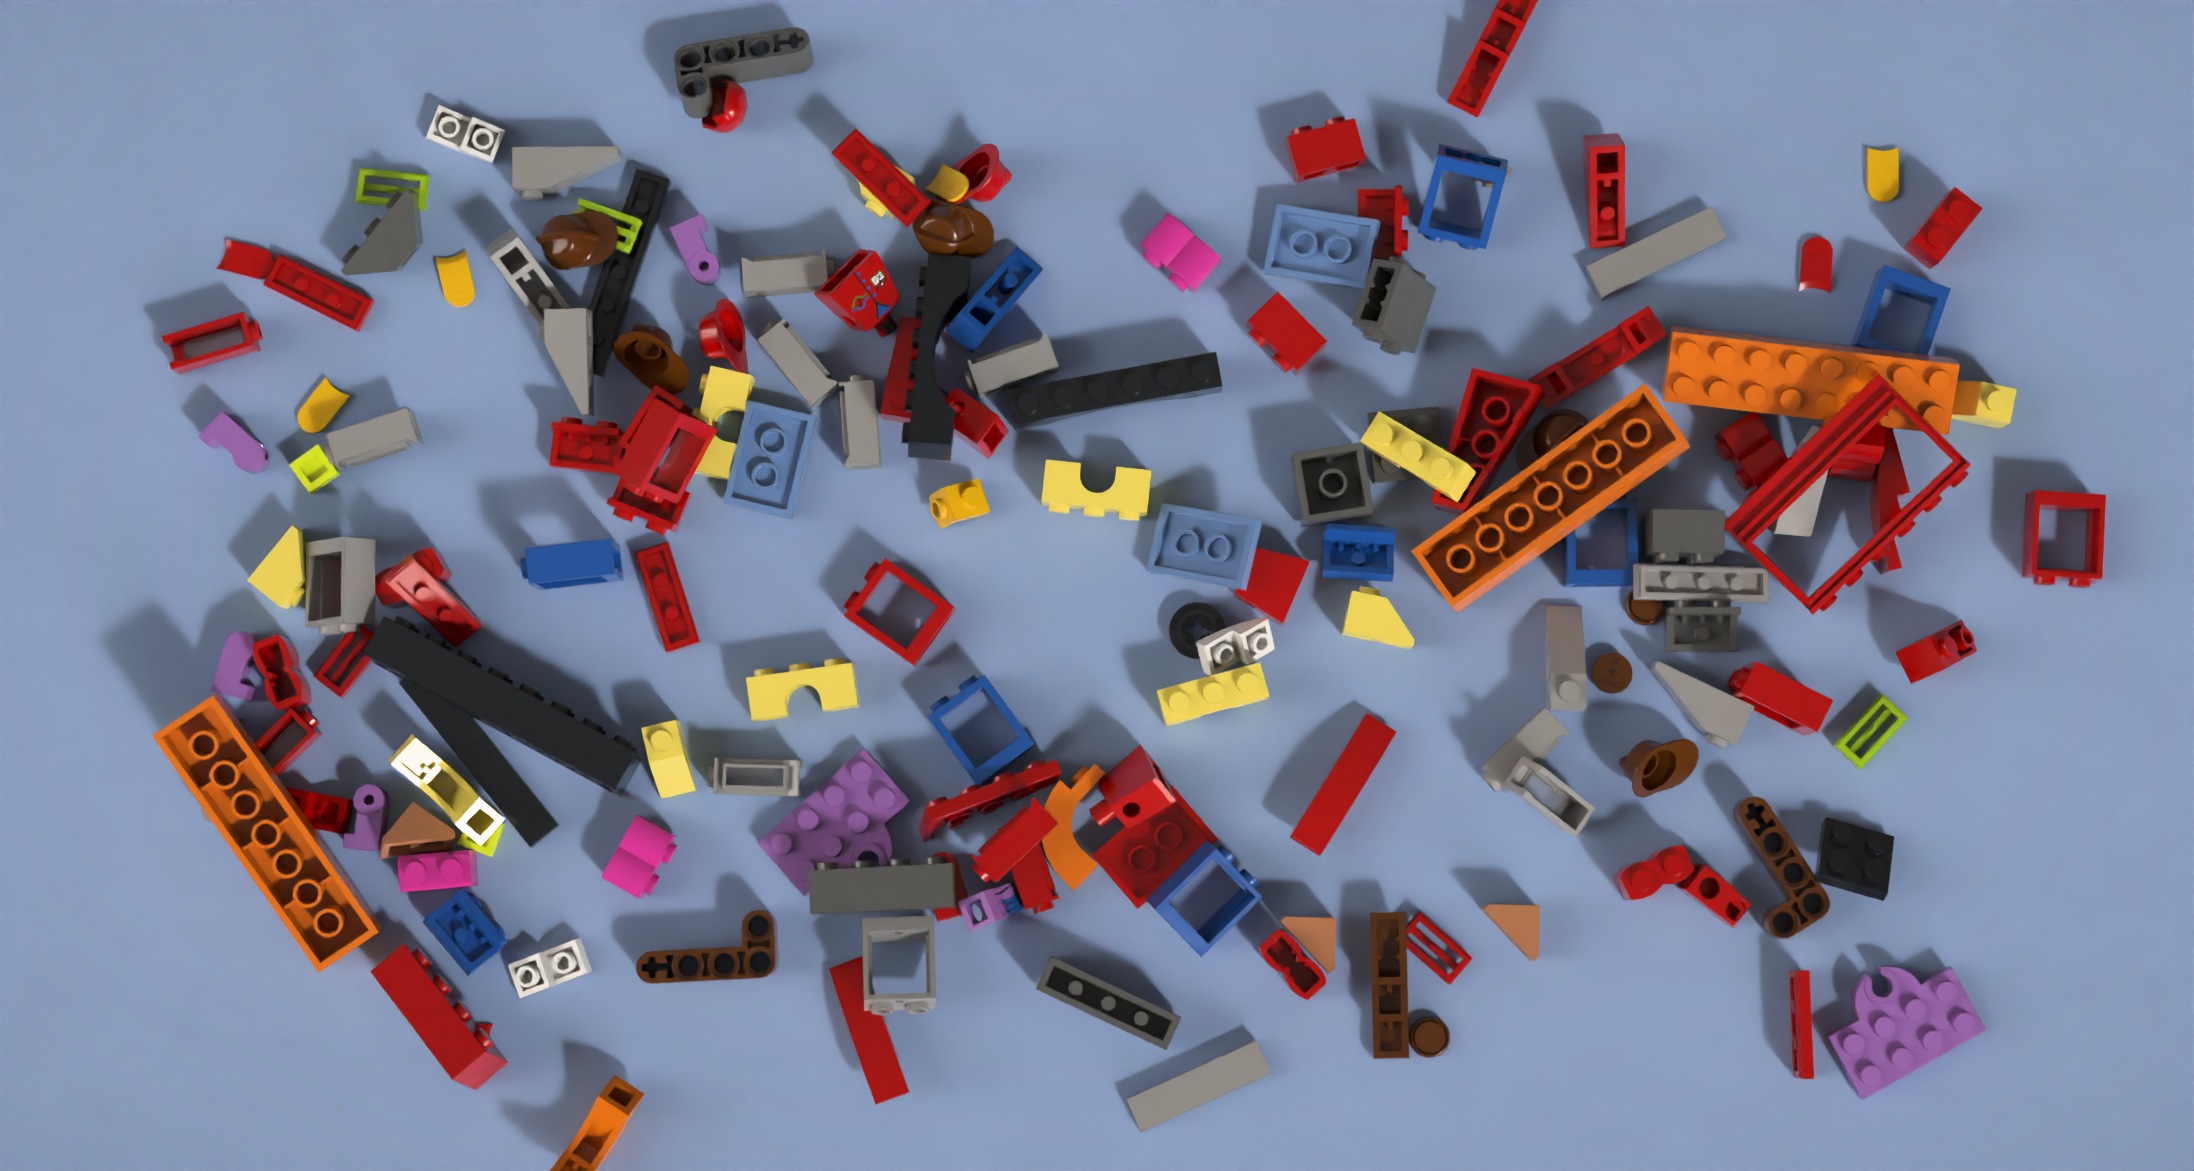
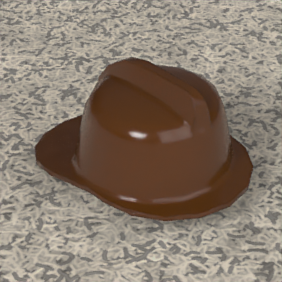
M930 200L931 204L912 222L916 238L919 240L922 248L928 253L966 256L973 259L985 254L991 248L994 241V228L990 220L982 212L946 201Z
M588 211L558 215L551 218L545 224L541 235L536 236V241L541 244L545 257L551 266L558 270H570L594 266L604 262L612 255L617 246L618 232L616 224L608 215L602 212Z
M638 322L634 325L632 331L620 335L615 341L613 351L616 359L649 389L652 390L657 385L674 395L682 392L688 385V368L683 360L673 351L671 337L664 329L655 325H644Z
M1570 409L1555 410L1544 417L1519 443L1516 456L1520 470L1526 469L1587 425L1589 422L1586 417Z
M1679 739L1665 744L1644 740L1636 744L1628 755L1620 758L1619 765L1625 771L1627 778L1632 782L1634 794L1644 798L1673 788L1686 780L1696 767L1699 753L1695 743L1688 739Z

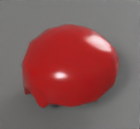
M722 79L721 82L726 84V86L713 87L714 109L709 115L702 118L701 123L703 128L727 133L736 129L744 120L748 104L746 92L738 83Z

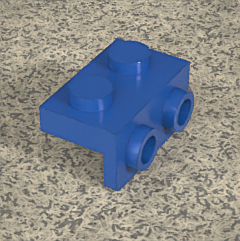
M1346 522L1325 524L1322 544V578L1392 582L1396 528L1386 527L1381 524L1370 526L1351 525Z
M463 888L457 890L452 898L423 920L424 925L467 976L471 975L499 953L507 943L502 927L495 920L490 921L482 912V905L477 897L472 893L467 894Z

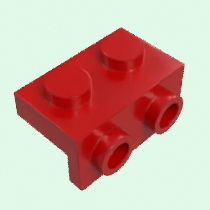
M1395 185L1394 189H1358L1357 217L1376 219L1381 222L1374 254L1375 259L1388 261L1390 256L1400 258L1402 251L1408 250V230H1402V216H1408L1409 201L1408 195H1402V186Z
M562 417L561 422H551V429L553 430L549 462L551 468L614 474L624 454V449L617 444L625 432L622 429H617V423L597 421L596 426L582 425L583 420L574 417Z
M620 477L613 497H609L606 503L614 508L612 515L632 522L634 517L647 522L645 525L646 529L661 535H665L666 530L676 533L692 494L684 491L678 504L666 499L660 504L645 495H637L623 487L626 480Z

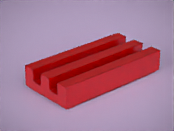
M360 626V632L364 636L330 679L325 677V675L359 632H347L313 675L314 678L340 698H344L372 662L364 655L340 687L336 685L367 646L374 634L373 631L365 626Z
M1419 911L1406 924V937L1411 933L1447 964L1452 971L1448 975L1406 938L1407 949L1448 985L1455 980L1473 959ZM1420 922L1462 960L1458 964L1454 962L1415 926Z

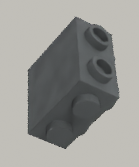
M1390 256L1388 261L1373 259L1370 271L1365 278V286L1360 301L1354 310L1352 325L1363 332V338L1379 343L1380 350L1392 355H1400L1401 351L1415 353L1436 287L1425 280V274L1410 269L1408 267L1409 262Z

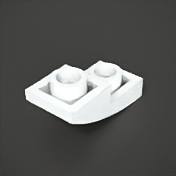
M439 105L425 139L492 163L505 130L477 118H469Z
M1265 617L1230 626L1196 642L1203 672L1210 676L1219 673L1238 661L1248 665L1275 650L1269 621Z
M581 938L508 965L519 998L592 972Z

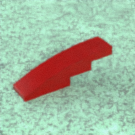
M1538 0L1498 1L1447 103L1478 118Z
M1885 427L1884 452L1879 464L1875 467L1870 483V510L1873 536L1901 510L1898 497L1910 493L1893 428ZM1894 538L1887 544L1890 547L1887 553L1878 560L1880 574L1902 568Z
M1366 713L1289 838L1318 856L1322 854L1395 736V730Z
M863 956L829 968L875 1105L909 1093L910 1090L899 1063L898 1054L888 1030L885 1016L874 1015L871 1011H864ZM873 986V995H876V991Z

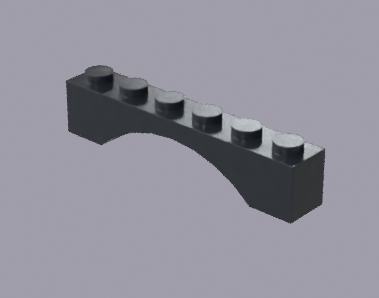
M929 253L927 266L920 267L919 287H925L924 297H917L915 317L921 318V327L914 328L912 349H918L917 359H910L909 380H915L914 391L907 390L905 412H911L910 422H903L902 443L908 444V457L951 461L955 413L945 401L938 387L933 369V359L936 346L944 329L953 317L967 304L971 257Z
M1216 352L1007 391L1014 429L1018 430L1117 407L1155 401L1187 399L1220 393L1223 385Z

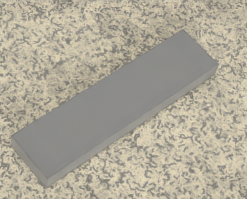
M1711 206L1586 266L1585 270L1599 298L1602 299L1725 240L1727 236Z
M1638 563L1633 565L1634 600H1688L1696 602L1727 600L1733 603H1768L1769 571L1765 567Z
M1257 1040L1131 1096L1126 1100L1140 1131L1143 1132L1269 1075L1271 1071Z

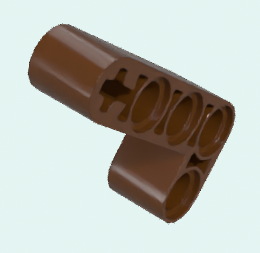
M1747 797L1739 800L1733 809V818L1785 898L1764 913L1762 917L1763 930L1770 937L1788 939L1824 917L1830 908V899L1822 885L1814 881V873L1770 805L1760 797ZM1747 805L1758 808L1759 811L1755 814L1757 821L1755 819H1746L1745 814L1749 812ZM1759 824H1769V827L1760 829L1755 834L1754 829L1761 828ZM1769 833L1774 834L1779 840L1778 850L1774 853L1768 852L1764 847V838ZM1789 863L1794 864L1799 871V876L1794 883L1787 882L1783 876V870ZM1810 893L1818 900L1817 910L1811 914L1803 907L1804 897ZM1780 912L1785 914L1789 921L1787 929L1782 933L1778 932L1773 926V919Z
M754 910L748 913L742 922L743 946L646 952L637 961V975L644 982L652 984L753 979L770 976L776 971L779 962L776 919L773 914L765 910ZM759 915L765 917L769 923V929L763 936L755 935L750 927L753 918ZM759 951L765 952L770 957V966L764 972L755 970L752 965V958ZM723 953L731 955L735 962L733 970L728 974L720 972L716 965L718 957ZM670 955H673V956H674L672 962H671V959H670V957H669ZM687 955L694 956L699 963L697 972L692 976L685 974L681 969V961ZM652 957H655L656 963H672L675 977H670L672 970L657 971L656 977H653L652 971H646V964L652 963Z

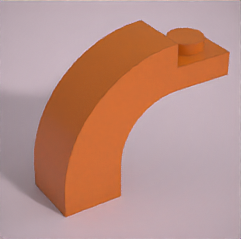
M1096 764L1090 769L1084 765L1072 777L1071 781L1075 785L1071 789L1060 780L1051 791L1044 806L1045 810L1058 822V825L1042 839L1045 854L1057 875L1074 891L1098 866L1080 848L1072 832V817L1075 808L1105 775V772Z
M614 1075L599 1094L581 1128L550 1171H598L631 1120L644 1093Z

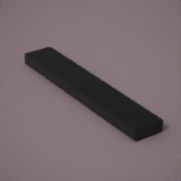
M639 169L635 172L622 213L640 219L642 225L629 254L614 249L612 255L605 260L588 308L592 311L594 375L604 378L614 349V343L618 338L671 184L670 179ZM618 221L617 226L630 230L632 226ZM618 235L617 241L624 243L627 237Z
M404 679L399 682L530 848H533L560 826L472 716Z

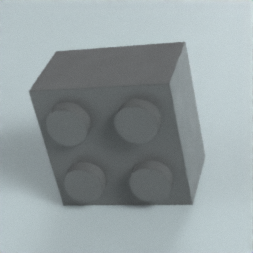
M1362 443L1292 453L1290 462L1301 528L1371 517L1374 509Z
M1652 509L1642 516V559H1651V564H1673V562H1677L1679 559L1687 560V565H1708V562H1714L1716 557L1724 553L1725 510Z

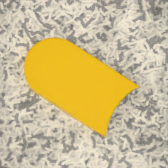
M1867 147V190L1870 197L1877 202H1889L1898 193V148L1880 151Z
M942 164L936 177L924 189L948 202H956L967 193L970 182L964 174Z
M466 250L453 257H435L445 299L455 307H464L470 304L475 296V287Z
M325 377L299 410L297 416L299 426L311 434L322 432L344 406L350 395L336 390L329 383L327 377Z

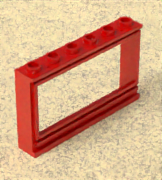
M1876 370L1871 374L1872 379L1858 393L1856 391L1846 399V404L1832 418H1826L1820 424V429L1806 443H1800L1794 449V454L1780 468L1776 467L1768 474V480L1754 493L1751 491L1741 501L1742 505L1729 517L1725 515V529L1785 586L1812 615L1818 609L1822 612L1828 609L1837 599L1835 593L1843 585L1847 587L1852 586L1863 575L1862 567L1870 560L1875 563L1881 559L1890 548L1887 544L1896 535L1900 538L1905 536L1915 526L1916 522L1913 519L1923 510L1926 513L1930 512L1942 500L1940 494L1949 485L1953 488L1956 487L1969 474L1966 471L1970 466L1968 460ZM1897 405L1953 461L1809 597L1753 541Z

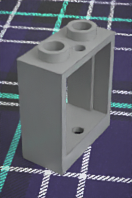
M338 537L307 542L305 627L319 628V634L339 635L341 632H360V626L375 624V539Z
M934 916L862 918L864 1011H871L874 1015H889L893 1013V1010H908V1013L924 1014L929 1012V1009H936ZM925 941L927 993L873 995L872 943Z

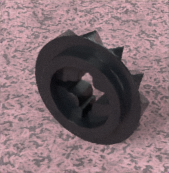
M1200 602L1182 606L1173 615L1169 625V636L1172 645L1180 654L1192 659H1200L1197 646H1194L1193 635L1187 633V631H1181L1182 628L1193 627L1197 616H1200L1201 627L1207 629V631L1215 633L1225 629L1224 620L1220 613L1212 606ZM1207 633V635H1201L1200 640L1211 634Z

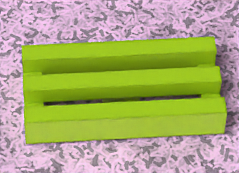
M359 167L355 202L361 205L386 207L391 198L365 196L364 191L395 194L398 190L404 193L406 189H413L418 193L420 211H427L426 199L429 195L428 184H430L431 177L426 174ZM366 177L420 183V188L366 183Z
M579 198L577 205L580 207L578 212L574 211L573 214L588 212V210L597 211L608 215L612 219L632 225L630 230L616 226L618 235L627 238L624 243L617 241L615 249L629 254L642 221L636 217Z
M1879 694L1832 746L1843 753V756L1850 760L1859 770L1901 727L1908 717L1886 696ZM1881 705L1885 706L1886 709L1848 748L1845 744ZM1893 714L1896 719L1859 758L1855 753Z

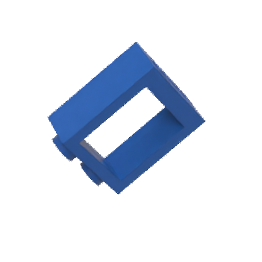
M1439 144L1417 233L1423 234L1426 239L1435 242H1442L1444 239L1457 242L1460 247L1469 250L1486 249L1507 174L1508 160ZM1443 170L1493 182L1481 230L1430 219Z
M1883 265L1876 271L1851 346L1906 352L1868 338L1884 291L1888 289L1932 305L1916 350V354L1928 355L1951 288Z
M1625 493L1603 509L1625 510L1626 569L1576 570V536L1574 530L1562 538L1563 587L1633 586V565L1638 564L1637 499H1627V493Z
M612 539L525 548L526 557L521 558L520 561L523 579H528V583L539 590L624 581L620 545Z
M973 675L958 686L961 692L951 700L946 695L929 708L933 713L927 717L975 784L982 785L1033 748L1035 743L987 677L984 675L978 679L976 675ZM984 689L1019 738L976 769L941 719Z
M1207 840L1146 899L1159 915L1201 957L1262 898L1255 889L1259 884L1255 878L1244 868L1240 872L1235 869L1231 864L1235 860L1234 856L1222 844L1215 848ZM1213 859L1241 889L1196 932L1169 902Z

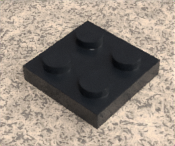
M1825 817L1821 824L1814 881L1884 901L1889 889L1894 836Z

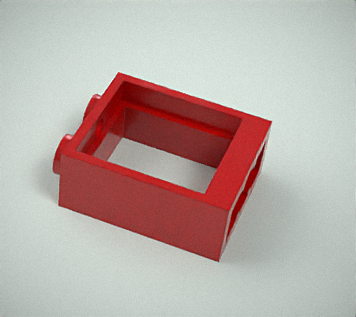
M654 398L614 474L626 480L623 487L637 495H645L662 504L664 499L678 504L718 429L691 413ZM680 428L681 430L677 438L675 439L670 451L668 452L664 462L662 463L658 473L656 474L654 480L651 481L650 479L653 473L655 472L660 460L662 459L666 449L668 448L672 438L674 437L677 429Z
M2034 490L2027 493L2022 578H2033V584L2055 585V580L2069 581L2068 586L2074 588H2090L2091 582L2102 580L2106 495ZM2040 509L2087 512L2084 571L2037 568Z
M884 558L881 564L874 562L864 576V579L868 582L859 593L855 590L843 606L847 610L844 617L915 667L955 612V607ZM887 573H890L937 606L907 649L858 615Z
M1757 661L1744 665L1740 669L1736 668L1727 684V687L1731 688L1729 694L1755 706L1753 711L1803 736L1819 731L1833 702L1832 699Z

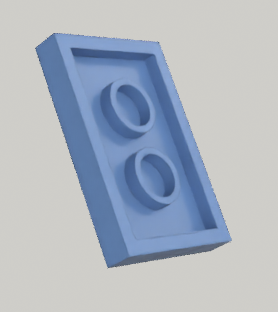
M1276 204L1263 273L1363 290L1366 275L1370 271L1374 259L1381 222L1376 219Z
M748 400L723 503L793 520L817 416Z
M1162 503L1146 571L1161 576L1246 590L1262 521L1256 518Z

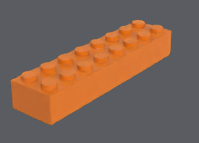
M1671 325L1661 395L1664 402L1825 420L1828 417L1832 418L1846 404V399L1855 391L1858 393L1872 379L1871 374L1876 370L1940 434L1949 435L1960 364L1955 358ZM1897 405L1875 424L1883 425L1887 428L1923 432Z
M1644 383L1415 547L1411 552L1456 613H1459L1689 449V443Z
M219 692L152 735L318 973L380 931L382 924Z

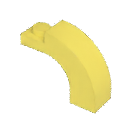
M413 733L388 760L392 766L429 795L448 814L453 823L480 846L505 820L500 811L473 783Z

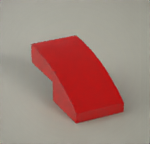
M286 787L314 829L339 834L348 833L354 805L353 800Z

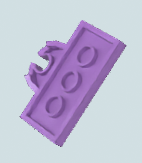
M863 748L764 836L758 844L803 896L806 897L809 894L808 870H817V863L839 862V869L853 868V862L860 861L863 854L875 852L879 857V865L881 867L889 866V860L892 859L895 850L893 838L885 825L909 805L911 800Z
M1878 966L1876 967L1877 973L1884 976L1889 984L1887 992L1881 996H1876L1873 993L1872 980L1868 975L1863 974L1859 978L1853 991H1851V1007L1856 1018L1825 1035L1859 1098L1865 1099L1986 1031L1984 1024L1952 967L1948 966L1918 982L1913 974L1899 967Z

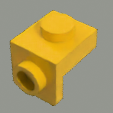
M979 478L943 487L929 496L930 511L940 529L955 522L978 517L990 512Z

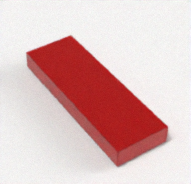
M856 128L831 152V155L904 227L907 228L931 204V201Z
M281 254L277 256L263 283L265 287L358 333L375 302Z
M667 541L634 552L666 653L701 643L669 542Z
M409 554L384 575L385 582L455 648L482 626L480 619L412 554Z
M1790 970L1789 993L1793 1076L1799 1079H1814L1810 971Z

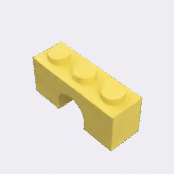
M710 366L709 374L702 375L699 386V394L703 395L701 407H695L693 415L715 427L717 420L724 413L730 411L745 413L747 402L751 400L755 379L749 374ZM715 434L694 473L728 481L737 445L732 442L723 441Z
M1380 411L1360 440L1372 452L1397 467L1404 468L1456 502L1459 501L1476 474V471L1466 462Z
M1046 459L1041 502L1043 506H1048V512L1069 514L1070 508L1083 510V515L1090 517H1104L1105 512L1119 513L1118 519L1139 521L1140 516H1147L1151 470L1116 467L1113 485L1105 492L1094 493L1087 490L1081 483V463Z
M845 658L825 660V667L810 668V663L790 665V672L775 673V668L754 670V677L746 678L752 721L758 722L790 717L789 698L796 689L805 686L812 687L818 691L824 712L860 707L854 665L846 663Z
M1260 662L1160 689L1156 692L1166 727L1200 718L1213 712L1266 700L1270 697Z

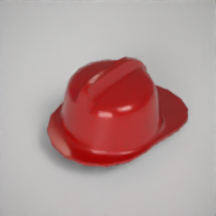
M991 143L984 144L971 155L951 167L964 174L969 179L970 185L967 193L960 200L949 203L957 205L968 198L978 202H988L995 198L1002 187L1011 180V172L999 160V150L996 145ZM934 195L935 200L946 201V200H944V199H942V198H940V197Z
M720 299L716 309L706 314L700 320V350L706 357L711 359L728 358L737 371L746 373L748 370L743 320L731 301Z

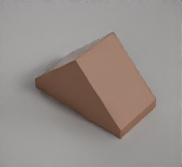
M412 802L382 838L379 850L380 859L450 852L454 843L455 832L448 825Z
M1485 904L1480 909L1529 961H1535L1539 957L1540 905Z
M1283 916L1279 920L1282 926L1328 974L1335 969L1336 918Z

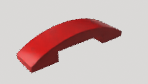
M1647 306L1571 355L1528 379V382L1541 386L1545 393L1541 403L1547 410L1665 338L1667 334L1651 308Z

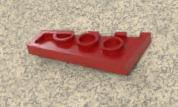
M1056 759L1047 763L1044 760L1035 761L1025 767L1026 771L1015 775L1012 772L1003 773L992 780L993 783L980 787L979 784L971 785L963 789L959 796L951 799L943 796L932 800L927 804V808L924 809L918 828L923 842L935 838L933 830L947 825L953 830L964 825V821L969 819L976 811L986 815L997 810V808L1005 803L1004 799L1010 797L1011 801L1015 802L1056 784L1061 774Z

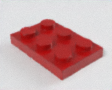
M1173 786L1170 789L1176 799L1174 803L1132 828L1123 827L1091 855L1137 909L1147 902L1146 899L1206 840L1212 845L1219 840Z

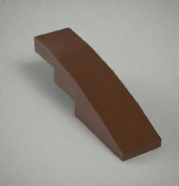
M1406 912L1370 913L1373 1058L1409 1059Z

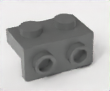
M1727 600L1710 601V607H1696V601H1674V607L1665 609V652H1737L1738 615L1741 614V607H1731V601Z

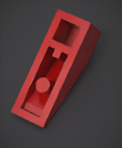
M1618 133L1583 135V169L1590 248L1625 246V144Z
M901 316L880 414L882 419L902 423L910 422L911 412H905L907 390L914 391L915 380H909L910 359H917L918 349H912L914 328L921 327V319Z

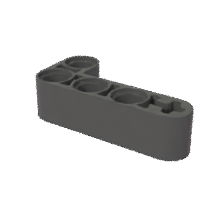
M798 27L687 44L680 47L674 56L677 88L683 109L692 118H703L714 109L712 87L726 85L721 82L722 79L743 83L798 74L810 69L814 61L808 33Z

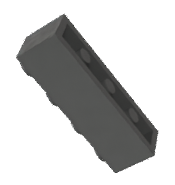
M946 857L924 858L925 864L910 865V859H890L889 866L875 867V861L873 860L854 861L853 868L839 869V862L817 863V870H808L810 914L823 915L957 908L955 864L946 863Z
M1053 956L1050 957L1036 987L1037 990L1164 1050H1167L1181 1019V1016Z

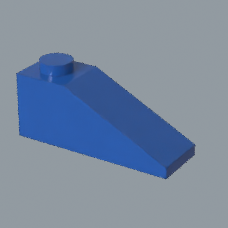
M1016 247L959 312L946 329V332L973 353L1042 272L1043 268Z

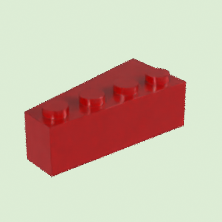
M1472 367L1447 452L1466 462L1476 471V474L1458 502L1435 489L1431 503L1437 510L1460 516L1483 499L1543 399L1545 393L1540 385Z
M402 944L370 972L450 1078L476 1090L505 1066L508 1061L496 1048L489 1035L482 1028H479L472 1019L473 1015L470 1010L451 993L453 989L446 979L440 974L436 975L429 967L432 961L427 954L419 947L413 949Z

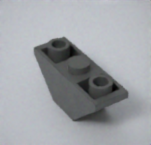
M406 189L404 193L398 190L386 205L390 209L382 220L378 217L374 219L364 232L368 236L360 247L355 244L342 259L346 263L341 270L344 275L391 272L403 269L423 244L417 192L413 189Z

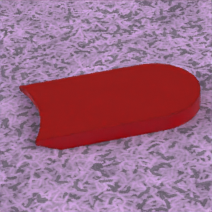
M1812 237L1802 246L1799 291L1813 288L1830 293L1833 249L1825 238Z
M225 239V254L217 269L254 279L267 278L275 262L274 257L269 251Z

